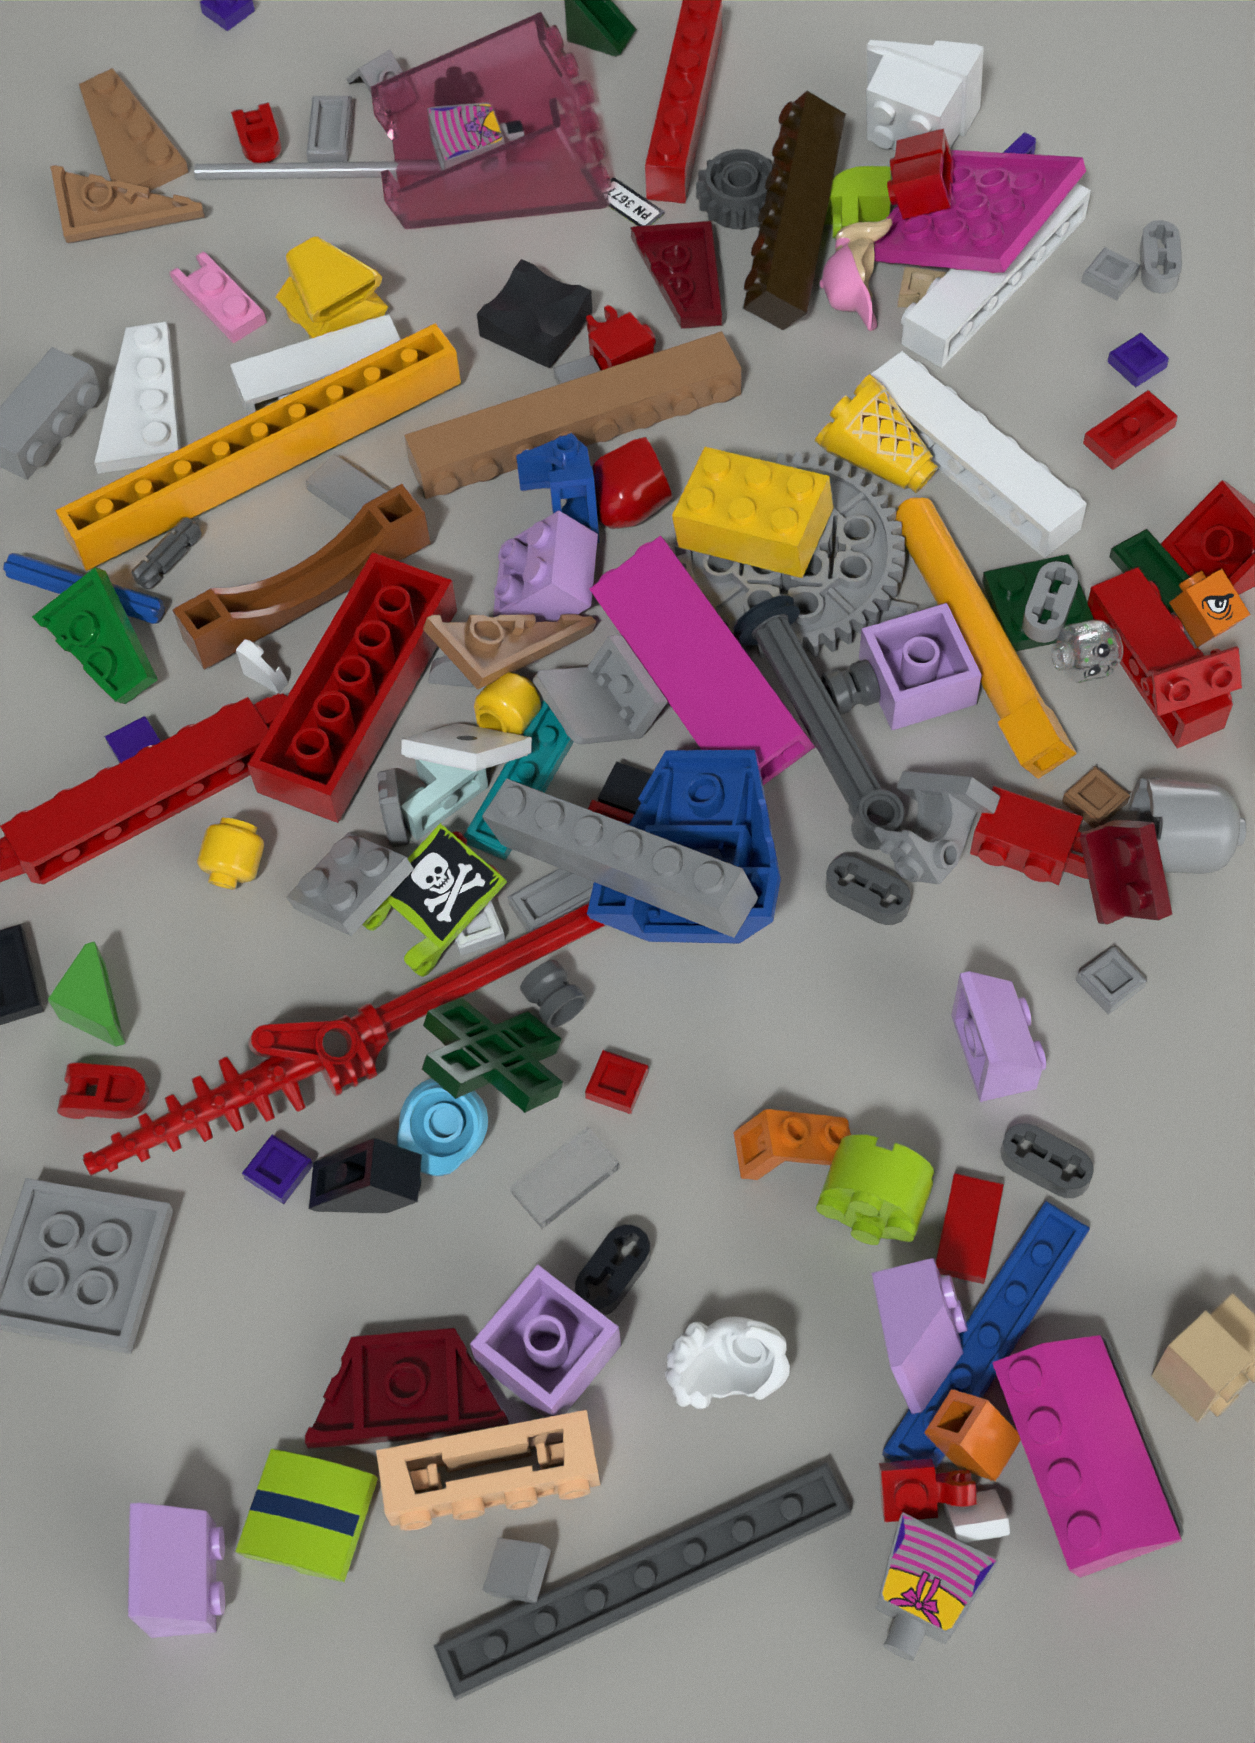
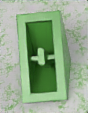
M95 941L87 943L51 993L48 1001L59 1020L115 1047L124 1045L125 1041L106 963Z

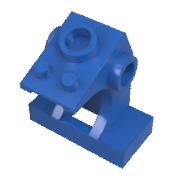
M570 433L531 450L526 449L521 454L516 455L520 491L550 488L552 513L559 510L598 534L597 543H600L592 466H590L587 447ZM560 499H567L566 504L561 508Z

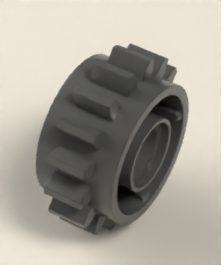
M747 149L725 151L712 160L709 159L706 170H699L698 182H696V199H699L700 211H707L708 220L715 221L722 227L748 229L759 226L758 215L765 204L767 194L765 182L772 170L771 159Z

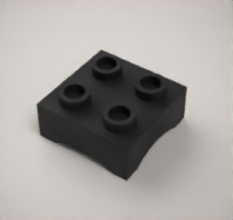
M521 259L514 267L511 276L500 293L492 301L484 304L477 313L479 336L550 368L586 322V316L593 313L591 290L581 285H570L557 281L543 273L534 264Z

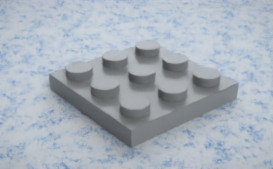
M26 1178L0 1255V1330L131 1354L173 1214V1208L170 1203Z

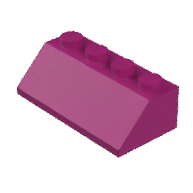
M1101 1335L1042 1343L992 1362L1069 1571L1082 1578L1182 1541Z

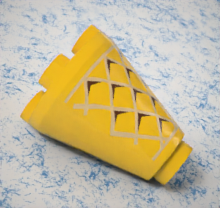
M869 374L854 391L856 396L852 400L845 395L835 405L829 414L835 421L833 423L829 422L819 432L815 442L826 452L904 490L909 487L913 492L917 493L932 478L938 466L931 461L933 455L885 386Z

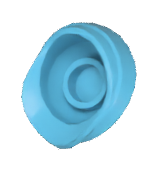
M432 1078L423 1081L410 1092L404 1101L399 1119L397 1146L422 1154L420 1172L437 1177L448 1175L468 1160L482 1144L488 1127L487 1108L475 1090L455 1099Z

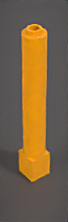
M913 497L902 502L896 511L895 521L902 523V536L905 538V546L937 604H948L982 675L980 683L1000 718L997 723L1020 765L1039 779L1077 753L1053 710L1045 705L932 501L928 498Z

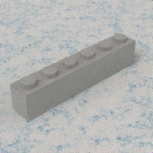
M509 779L505 780L482 816L501 845L733 938H735L758 899L748 877L740 867Z

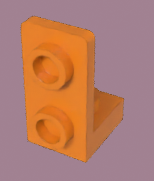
M764 1109L733 1132L741 1179L758 1180L784 1161L831 1166L842 1138L851 1135L848 1120L845 1117Z

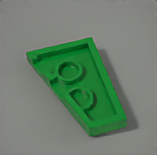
M94 567L32 616L41 627L47 628L57 638L55 641L64 651L71 652L83 665V670L115 702L127 704L158 680L105 570Z

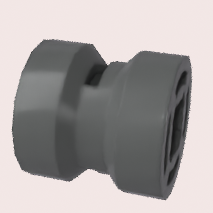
M866 659L852 663L848 670L841 672L834 669L821 675V681L840 715L850 712L855 705L869 706L880 701L881 695L878 680L871 664Z
M556 960L547 961L533 969L520 986V990L526 999L540 1007L539 1015L550 1028H557L572 1020L580 1013L587 1002V998L581 989L576 985L569 984L566 970Z

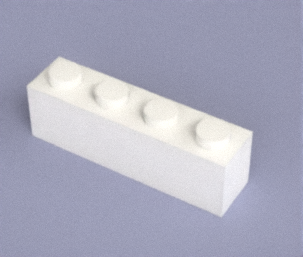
M387 314L230 364L237 392L246 415L248 416L400 341V337L390 315Z

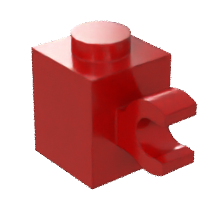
M607 305L604 307L606 322H597L592 315L586 316L587 331L589 333V353L593 355L600 371L654 353L656 339L652 330L647 324H641L631 312L618 318L617 311L612 306Z

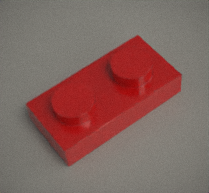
M1147 390L1087 431L1083 444L1109 468L1114 470L1176 426L1178 415Z

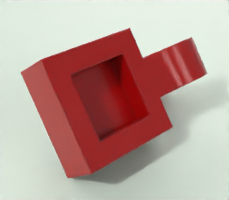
M932 1459L879 1463L881 1505L884 1522H897L902 1513L917 1520L938 1518L937 1503H946L957 1507L977 1504L976 1484L971 1479L970 1470H955L935 1474V1466Z

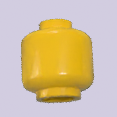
M507 672L496 681L486 685L476 696L473 706L479 727L521 735L539 713L541 701L531 680L519 674Z
M223 817L220 823L212 824L206 828L197 864L203 872L210 874L208 883L221 888L235 890L237 882L246 883L255 879L264 850V841L256 834V826L241 820Z

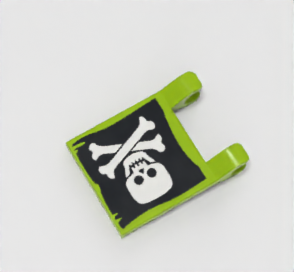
M441 823L407 858L414 870L362 924L370 931L376 930L383 923L392 906L427 938L413 946L404 956L405 963L421 977L427 976L433 970L442 952L507 883L505 878Z

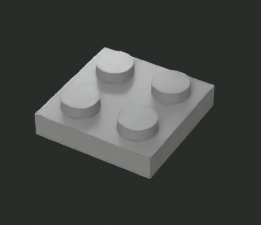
M348 832L332 846L326 856L310 872L301 878L299 884L286 898L295 910L352 936L414 868L406 856Z

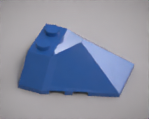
M665 750L638 798L641 803L627 825L742 868L758 899L735 938L596 882L593 883L587 915L592 920L648 942L740 944L774 921L781 881L757 753L755 750Z

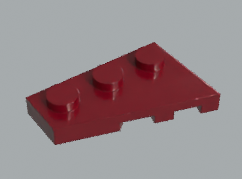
M711 221L630 227L631 239L680 328L722 326V310Z

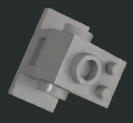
M903 771L897 789L917 801V819L911 831L903 830L902 832H896L875 827L874 832L882 843L879 848L883 853L890 855L895 863V870L905 880L940 884L957 866L976 812L994 814L1000 796L973 777Z

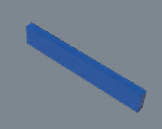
M1045 1201L966 1322L968 1331L959 1333L963 1354L925 1409L916 1414H911V1411H908L883 1449L882 1455L892 1462L932 1459L936 1472L946 1455L924 1434L951 1389L980 1398L984 1397L997 1376L992 1362L1011 1355L1088 1235L1089 1227Z

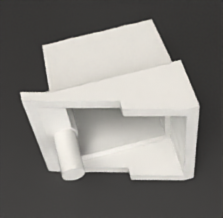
M870 40L867 44V140L872 141L881 148L896 150L897 140L944 128L949 147L951 148L958 135L963 137L966 135L980 110L984 47L977 44L938 40L935 41L934 45Z

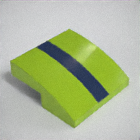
M270 1449L235 1552L247 1559L287 1566L301 1574L345 1582L378 1477L374 1474L334 1462Z

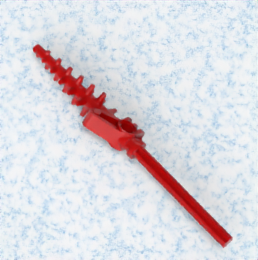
M589 903L376 1008L368 1003L358 1008L359 1014L349 1017L346 1014L333 1021L265 1024L258 1026L251 1033L248 1045L255 1055L268 1059L240 1074L227 1056L218 1060L224 1083L210 1089L201 1075L191 1079L196 1092V1098L181 1105L174 1094L167 1096L165 1101L168 1113L153 1121L147 1113L138 1116L139 1129L124 1137L120 1132L111 1135V1144L94 1153L90 1151L84 1154L82 1160L90 1176L105 1169L112 1172L119 1168L118 1163L136 1155L141 1162H144L151 1158L148 1150L164 1142L168 1144L172 1152L181 1149L179 1136L193 1129L198 1132L204 1142L212 1139L213 1135L209 1122L222 1116L227 1119L234 1131L237 1132L245 1128L239 1108L250 1103L255 1105L265 1121L268 1122L275 1118L268 1095L279 1090L283 1091L295 1110L299 1112L305 1109L306 1106L298 1082L319 1072L322 1073L330 1090L337 1097L342 1094V1087L351 1084L354 1088L357 1087V1079L365 1076L368 1080H371L377 1076L375 1064L382 1047L389 1042L387 1034L426 1016L428 1010L464 997L606 925L589 918L587 915ZM327 1032H339L345 1037L347 1051L344 1056L332 1057L326 1053L322 1042Z

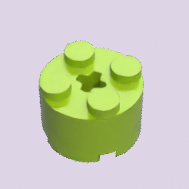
M856 1134L842 1138L819 1195L816 1210L821 1215L838 1220L852 1228L851 1236L865 1244L878 1245L881 1238L904 1242L913 1241L933 1186L934 1179L932 1177L934 1170L932 1165L917 1152L896 1142L891 1151L876 1146L879 1137Z

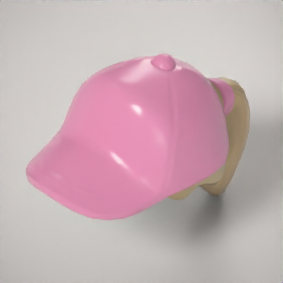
M891 218L878 222L854 223L843 227L836 235V252L826 262L823 277L819 283L820 287L824 289L830 305L835 310L857 312L869 331L877 328V319L872 311V293L869 289V280L874 267V242L881 239L889 231L892 225Z

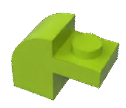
M890 166L853 167L833 178L824 225H832V238H836L837 233L848 225L860 222H878L888 217L890 199L887 181L891 180Z

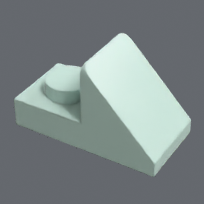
M415 759L418 776L427 787H421L413 791L405 803L401 805L405 827L416 840H419L488 788L486 769L471 771Z

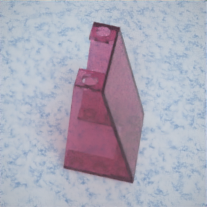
M542 12L370 87L374 116L391 138L394 159L398 163L396 167L397 181L388 169L381 172L384 201L404 229L602 209L610 206L607 188L611 187V180L606 167L601 161L606 158V153L599 136L596 134V131L601 130V126L594 108L591 107V103L596 102L593 89L587 79L583 81L580 79V70L572 52L565 53L563 50L564 42L559 29L555 24L549 26ZM489 103L493 106L499 124L521 120L524 136L441 171L430 138L427 108Z

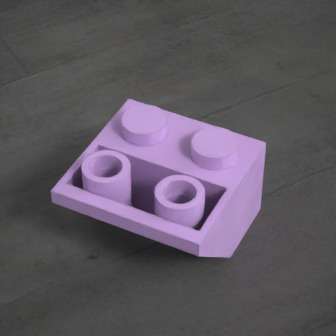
M558 510L514 538L508 539L501 545L498 554L499 569L497 584L494 589L495 604L493 617L499 615H534L536 622H558L561 614H579L590 608L592 593L589 588L593 586L598 534Z

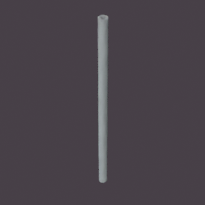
M506 160L507 168L504 172L493 175L548 176L549 162L548 160ZM438 161L195 164L194 166L196 180L443 177Z

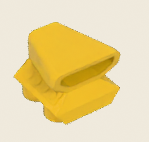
M318 236L306 240L286 254L290 276L275 297L286 308L289 319L296 324H300L306 330L309 339L385 315L388 306L374 292L382 283V276L377 270Z

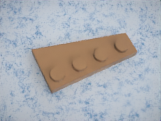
M113 68L79 84L111 181L119 180L147 187L152 191L189 173L185 159Z

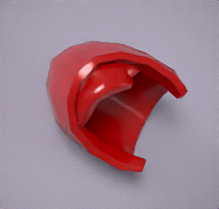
M647 437L634 439L601 456L592 465L598 519L610 529L636 526L654 515L673 499L666 475Z

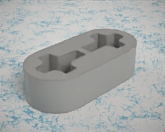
M1163 220L1148 223L1143 229L1140 243L1141 280L1143 285L1154 293H1168L1174 290L1178 285L1182 268L1179 230L1174 224ZM1157 239L1162 240V244L1165 245L1164 248H1158ZM1157 265H1163L1164 275L1160 274L1159 270L1156 269Z
M1050 562L1044 565L1038 572L1025 608L1022 624L1024 633L1030 639L1046 643L1057 639L1062 633L1078 585L1077 572L1071 565L1065 562ZM1054 580L1063 582L1059 587L1057 595L1049 593ZM1043 610H1050L1051 615L1047 623H1038Z

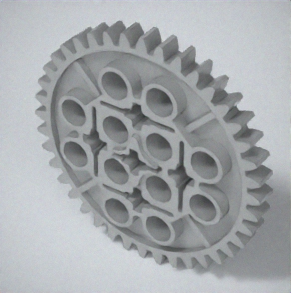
M796 452L792 462H786L783 453H778L776 458L777 464L830 477L833 510L805 573L812 572L816 573V575L799 578L775 571L763 575L759 574V572L767 569L744 564L743 573L742 563L679 548L678 542H674L675 555L737 640H739L740 635L734 633L733 627L745 612L767 599L783 595V590H789L788 594L785 595L793 597V605L799 607V611H813V613L808 615L799 614L791 628L802 647L808 648L812 655L817 657L819 655V645L825 644L831 652L836 651L835 639L840 638L849 645L852 643L851 630L861 634V629L867 627L866 621L870 620L877 624L879 622V610H889L890 597L897 596L898 583L902 582L903 579L902 567H905V538L902 536V523L895 521V507L888 508V496L886 494L878 495V485L875 482L865 486L864 473L861 472L851 478L850 465L848 464L840 468L839 471H836L835 459L830 458L824 466H820L817 454H813L808 463H803L799 452ZM765 455L761 456L760 460L769 462ZM836 534L837 556L834 558L833 576L830 579V555H832L833 540ZM853 537L864 538L862 540H851ZM717 569H729L725 572H714ZM851 574L860 575L858 578H848L846 576ZM742 644V647L745 649L746 652H749L754 646H745ZM756 644V646H758L760 657L764 658L765 654L763 653L760 645Z

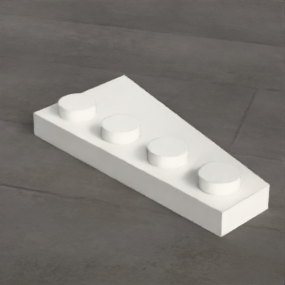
M167 322L125 328L94 462L98 474L144 467L181 449L171 340Z

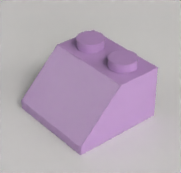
M971 971L960 973L951 1016L979 1101L983 1102L1037 1089L1042 1070L1046 1069V1058L1041 1043L1039 1041H1032L1028 1026L1031 1025V1015L1025 998L1017 997L1011 981Z
M934 1258L872 1273L890 1368L911 1414L920 1413L925 1409L963 1354L959 1333L968 1331L964 1311L960 1300H957L951 1276L941 1277Z
M147 1503L130 1504L128 1617L151 1638L216 1632V1616L224 1614V1585L222 1581L216 1582V1560H223L225 1555L224 1531L222 1527H216V1522L207 1511Z

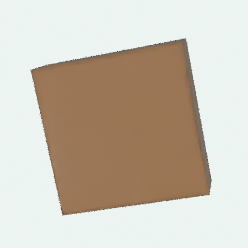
M1095 766L1064 794L1062 803L1075 814L1082 816L1083 820L1092 828L1105 824L1128 804L1130 795Z

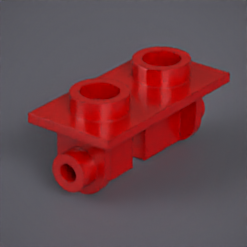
M1235 646L1223 651L1217 648L1211 650L1209 655L1185 662L1184 664L1161 671H1149L1147 677L1141 679V686L1145 695H1154L1156 715L1161 716L1241 689L1239 647Z

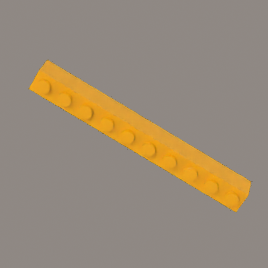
M434 323L55 510L66 539L87 571L173 528L182 518L188 517L191 519L461 384L456 349L437 324Z

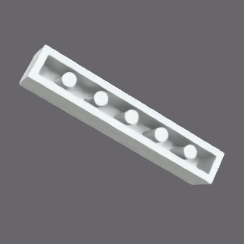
M1076 183L1004 273H990L988 271L967 269L955 270L951 268L943 278H936L928 288L926 295L918 303L910 304L905 310L901 319V324L903 325L901 344L942 368L1085 220L1091 190Z
M901 351L871 373L872 376L885 386L933 455L931 461L938 466V469L1043 558L1081 530L1087 503L1073 488L1065 486L1053 476L1043 463L1036 462L1025 453L1013 438L1002 434L989 423L984 414L968 406L951 387L944 386L928 372L922 363L914 361Z

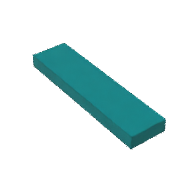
M544 700L541 702L539 713L522 735L532 737L531 753L506 762L464 834V837L467 839V845L505 861L512 849L501 845L483 819L484 812L506 779L545 793L574 743Z

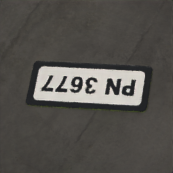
M611 178L593 194L594 197L636 226L652 225L665 214L664 210L617 178Z

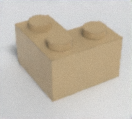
M1233 1293L1211 1314L1205 1311L1166 1348L1152 1374V1377L1197 1423L1209 1411L1216 1417H1219L1240 1396L1238 1393L1250 1380L1255 1383V1314Z

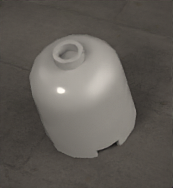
M1157 777L1151 779L1140 778L1137 781L1128 809L1130 811H1137L1136 821L1154 822L1164 872L1194 874L1216 872L1228 864L1237 846L1243 845L1246 837V821L1244 818L1239 817V810L1234 798L1222 787L1213 784Z

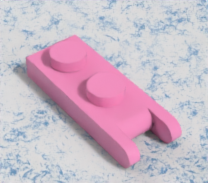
M204 251L196 255V259L201 266L200 269L188 276H185L178 268L169 272L173 282L233 343L267 323L264 311Z

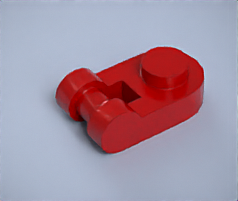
M269 102L257 105L258 109L243 112V109L231 111L235 130L245 158L254 163H267L274 160L281 151V142Z
M70 1063L67 1065L64 1081L68 1084L65 1095L60 1096L57 1113L71 1119H83L86 1116L112 1119L132 1118L146 1107L149 1100V1088L142 1074L134 1068L115 1065ZM97 1085L96 1095L87 1096V1088Z

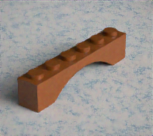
M398 485L364 504L352 521L335 538L315 554L294 567L252 584L230 588H210L172 609L182 639L203 669H207L234 654L245 639L255 642L350 589L372 552L401 561L431 544L425 512L404 485Z

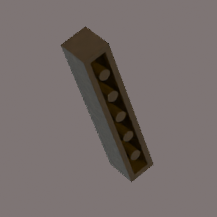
M809 91L804 92L794 102L789 101L779 115L778 122L781 124L778 139L772 149V156L774 157L772 170L765 182V189H767L765 204L758 215V222L760 223L759 233L751 249L753 262L751 271L744 283L746 295L743 309L781 330L786 329L807 313L846 113Z

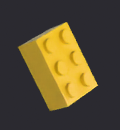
M704 446L672 514L678 547L803 578L833 510L830 477Z

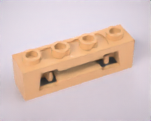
M587 1410L376 1450L385 1515L391 1526L400 1525L401 1530L422 1529L432 1524V1518L452 1514L455 1520L477 1518L485 1514L484 1508L506 1504V1508L509 1510L524 1509L538 1503L537 1498L558 1494L559 1498L564 1500L576 1499L588 1495L591 1492L590 1487L600 1486ZM536 1448L538 1463L540 1464L539 1471L533 1472L531 1465L446 1482V1489H442L440 1473L437 1472V1467L446 1466L447 1472H453L530 1457V1449Z

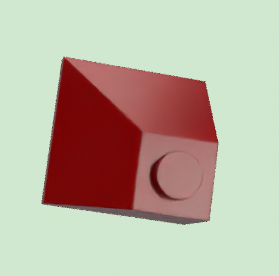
M1221 480L1164 539L1161 545L1189 577L1200 571H1203L1205 576L1208 577L1222 569L1238 595L1255 587V504L1229 483Z

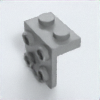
M622 635L608 636L588 667L540 670L533 678V683L541 693L543 700L549 705L566 734L577 744L640 739L668 702Z

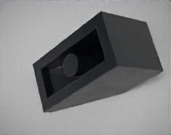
M372 1138L313 1162L308 1209L316 1212L389 1213L417 1203L422 1182L420 1176L422 1154L377 1138Z

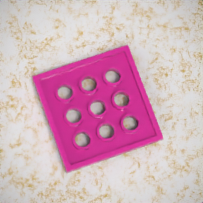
M951 150L954 160L953 183H951V208L903 220L897 205L886 218H891L892 220L889 231L881 239L874 242V261L889 264L901 263L922 267L934 266L953 268L955 270L967 269L988 271L990 273H1004L1085 174L1086 168L1083 157Z

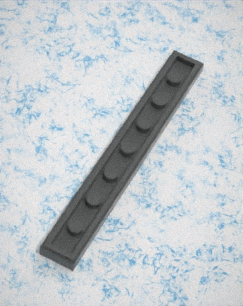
M825 1463L539 1596L536 1603H523L433 1646L455 1700H458L850 1516L851 1510L828 1463Z

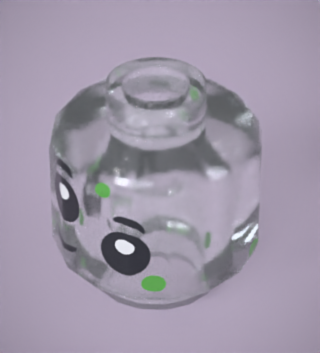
M1101 620L1067 625L1062 628L1056 644L1051 649L1054 667L1058 671H1062L1069 681L1075 683L1101 679L1113 674L1123 657V644L1119 633Z

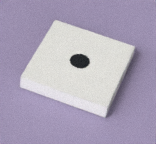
M456 723L402 738L401 755L451 767L479 771L527 756L531 753L532 737Z

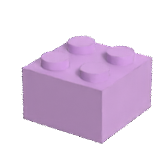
M947 603L861 629L859 660H868L875 672L881 695L879 704L891 730L977 704L982 675Z
M537 1264L470 1343L475 1362L546 1418L566 1414L620 1348L621 1341L619 1327Z

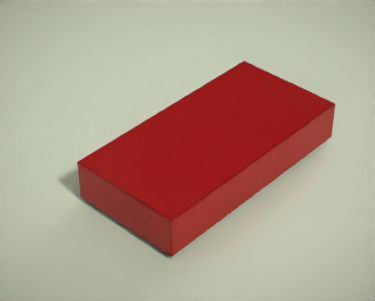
M954 1173L936 1258V1265L940 1275H950L953 1278L980 1284L985 1283L1004 1184Z

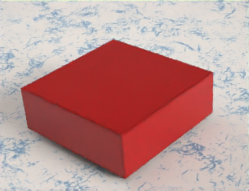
M602 1050L585 1090V1099L632 1114L649 1073L648 1065Z

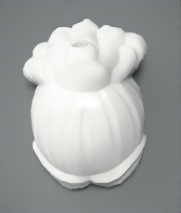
M743 1317L721 1318L709 1326L702 1322H693L688 1325L685 1333L673 1342V1349L667 1355L668 1365L667 1371H665L667 1381L673 1388L672 1394L676 1398V1403L682 1407L691 1404L696 1409H703L708 1407L713 1397L724 1398L730 1395H746L762 1400L780 1388L790 1374V1365L785 1355L787 1350L786 1339L773 1326Z

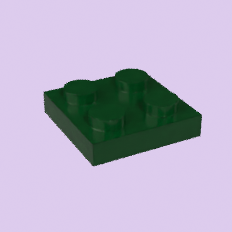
M1069 554L989 570L983 573L982 583L991 608L1016 652L1060 643L1064 640L1069 641L1094 635L1096 624L1079 580L1063 631L1057 639L1046 643L1036 642L1024 633L1022 627L1025 608L1038 572L1047 563L1055 561L1065 562L1073 567ZM1054 580L1049 593L1057 595L1059 587L1063 582ZM1044 609L1038 623L1046 624L1050 619L1051 611Z

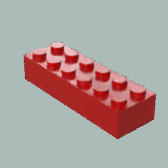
M374 552L371 553L247 764L257 793L339 823L437 648L436 643L423 630L427 617L440 615L442 622H451L457 612L453 581L451 579Z

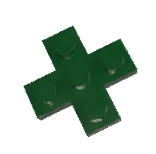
M462 997L427 1011L423 1026L445 1046L426 1054L422 1070L455 1099L485 1085L492 1084L514 1105L526 1113L558 1098L564 1082L539 1061L555 1055L562 1039L529 1011L496 1025Z

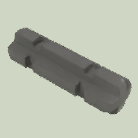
M188 517L182 518L172 528L175 531L174 534L168 532L146 555L148 560H141L132 570L131 574L134 581L145 589H151L161 579L158 574H165L187 551L185 546L191 547L201 537L202 533L199 525Z

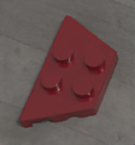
M455 1328L352 1336L341 1357V1367L338 1373L332 1377L323 1398L325 1401L313 1427H308L305 1434V1444L308 1449L441 1438L509 1425V1421L490 1391L479 1368L470 1357L466 1346Z

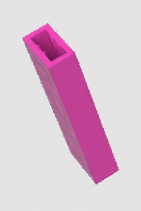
M661 535L652 542H647L640 546L631 558L619 567L604 573L599 582L589 588L701 750H755L762 783L765 785L815 748L809 737Z

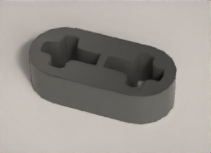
M851 856L839 857L828 866L825 882L826 891L830 898L837 903L883 925H895L902 922L907 916L911 895L907 885L900 879ZM848 874L855 876V883L849 882L846 887L839 885V877L845 878ZM890 894L897 897L896 904L891 903L888 908L881 906V899H887Z
M1028 1123L1012 1126L1005 1133L1000 1150L1001 1159L1011 1171L1063 1198H1076L1083 1195L1088 1189L1094 1169L1091 1159L1082 1150ZM1024 1140H1027L1033 1144L1032 1153L1028 1152L1024 1158L1019 1157L1015 1154L1017 1150L1016 1145H1021ZM1069 1164L1075 1165L1078 1168L1077 1177L1071 1178L1069 1182L1061 1179L1062 1169H1066Z

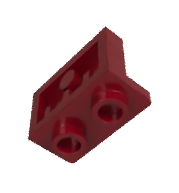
M1113 820L1080 834V842L1099 924L1108 925L1124 917L1159 921L1173 915L1154 822Z

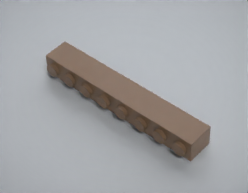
M720 331L405 434L409 463L425 499L437 495H446L455 489L480 481H488L495 476L518 469L516 455L521 454L526 449L531 450L553 441L560 436L572 433L585 446L597 442L609 441L615 436L636 429L648 428L655 423L676 416L687 415L694 410L715 403L726 402L733 397L741 395V366L723 332Z

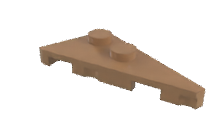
M50 166L66 243L205 217L202 204L196 203L188 197L174 194L173 198L150 193L147 187L119 180L108 181L102 176L89 174V177L65 172L62 166Z
M561 614L558 622H536L534 615H499L497 617L469 615L467 622H442L440 615H431L427 617L423 630L478 690L496 681L507 672H514L591 634L596 621L592 616L583 617L577 614Z

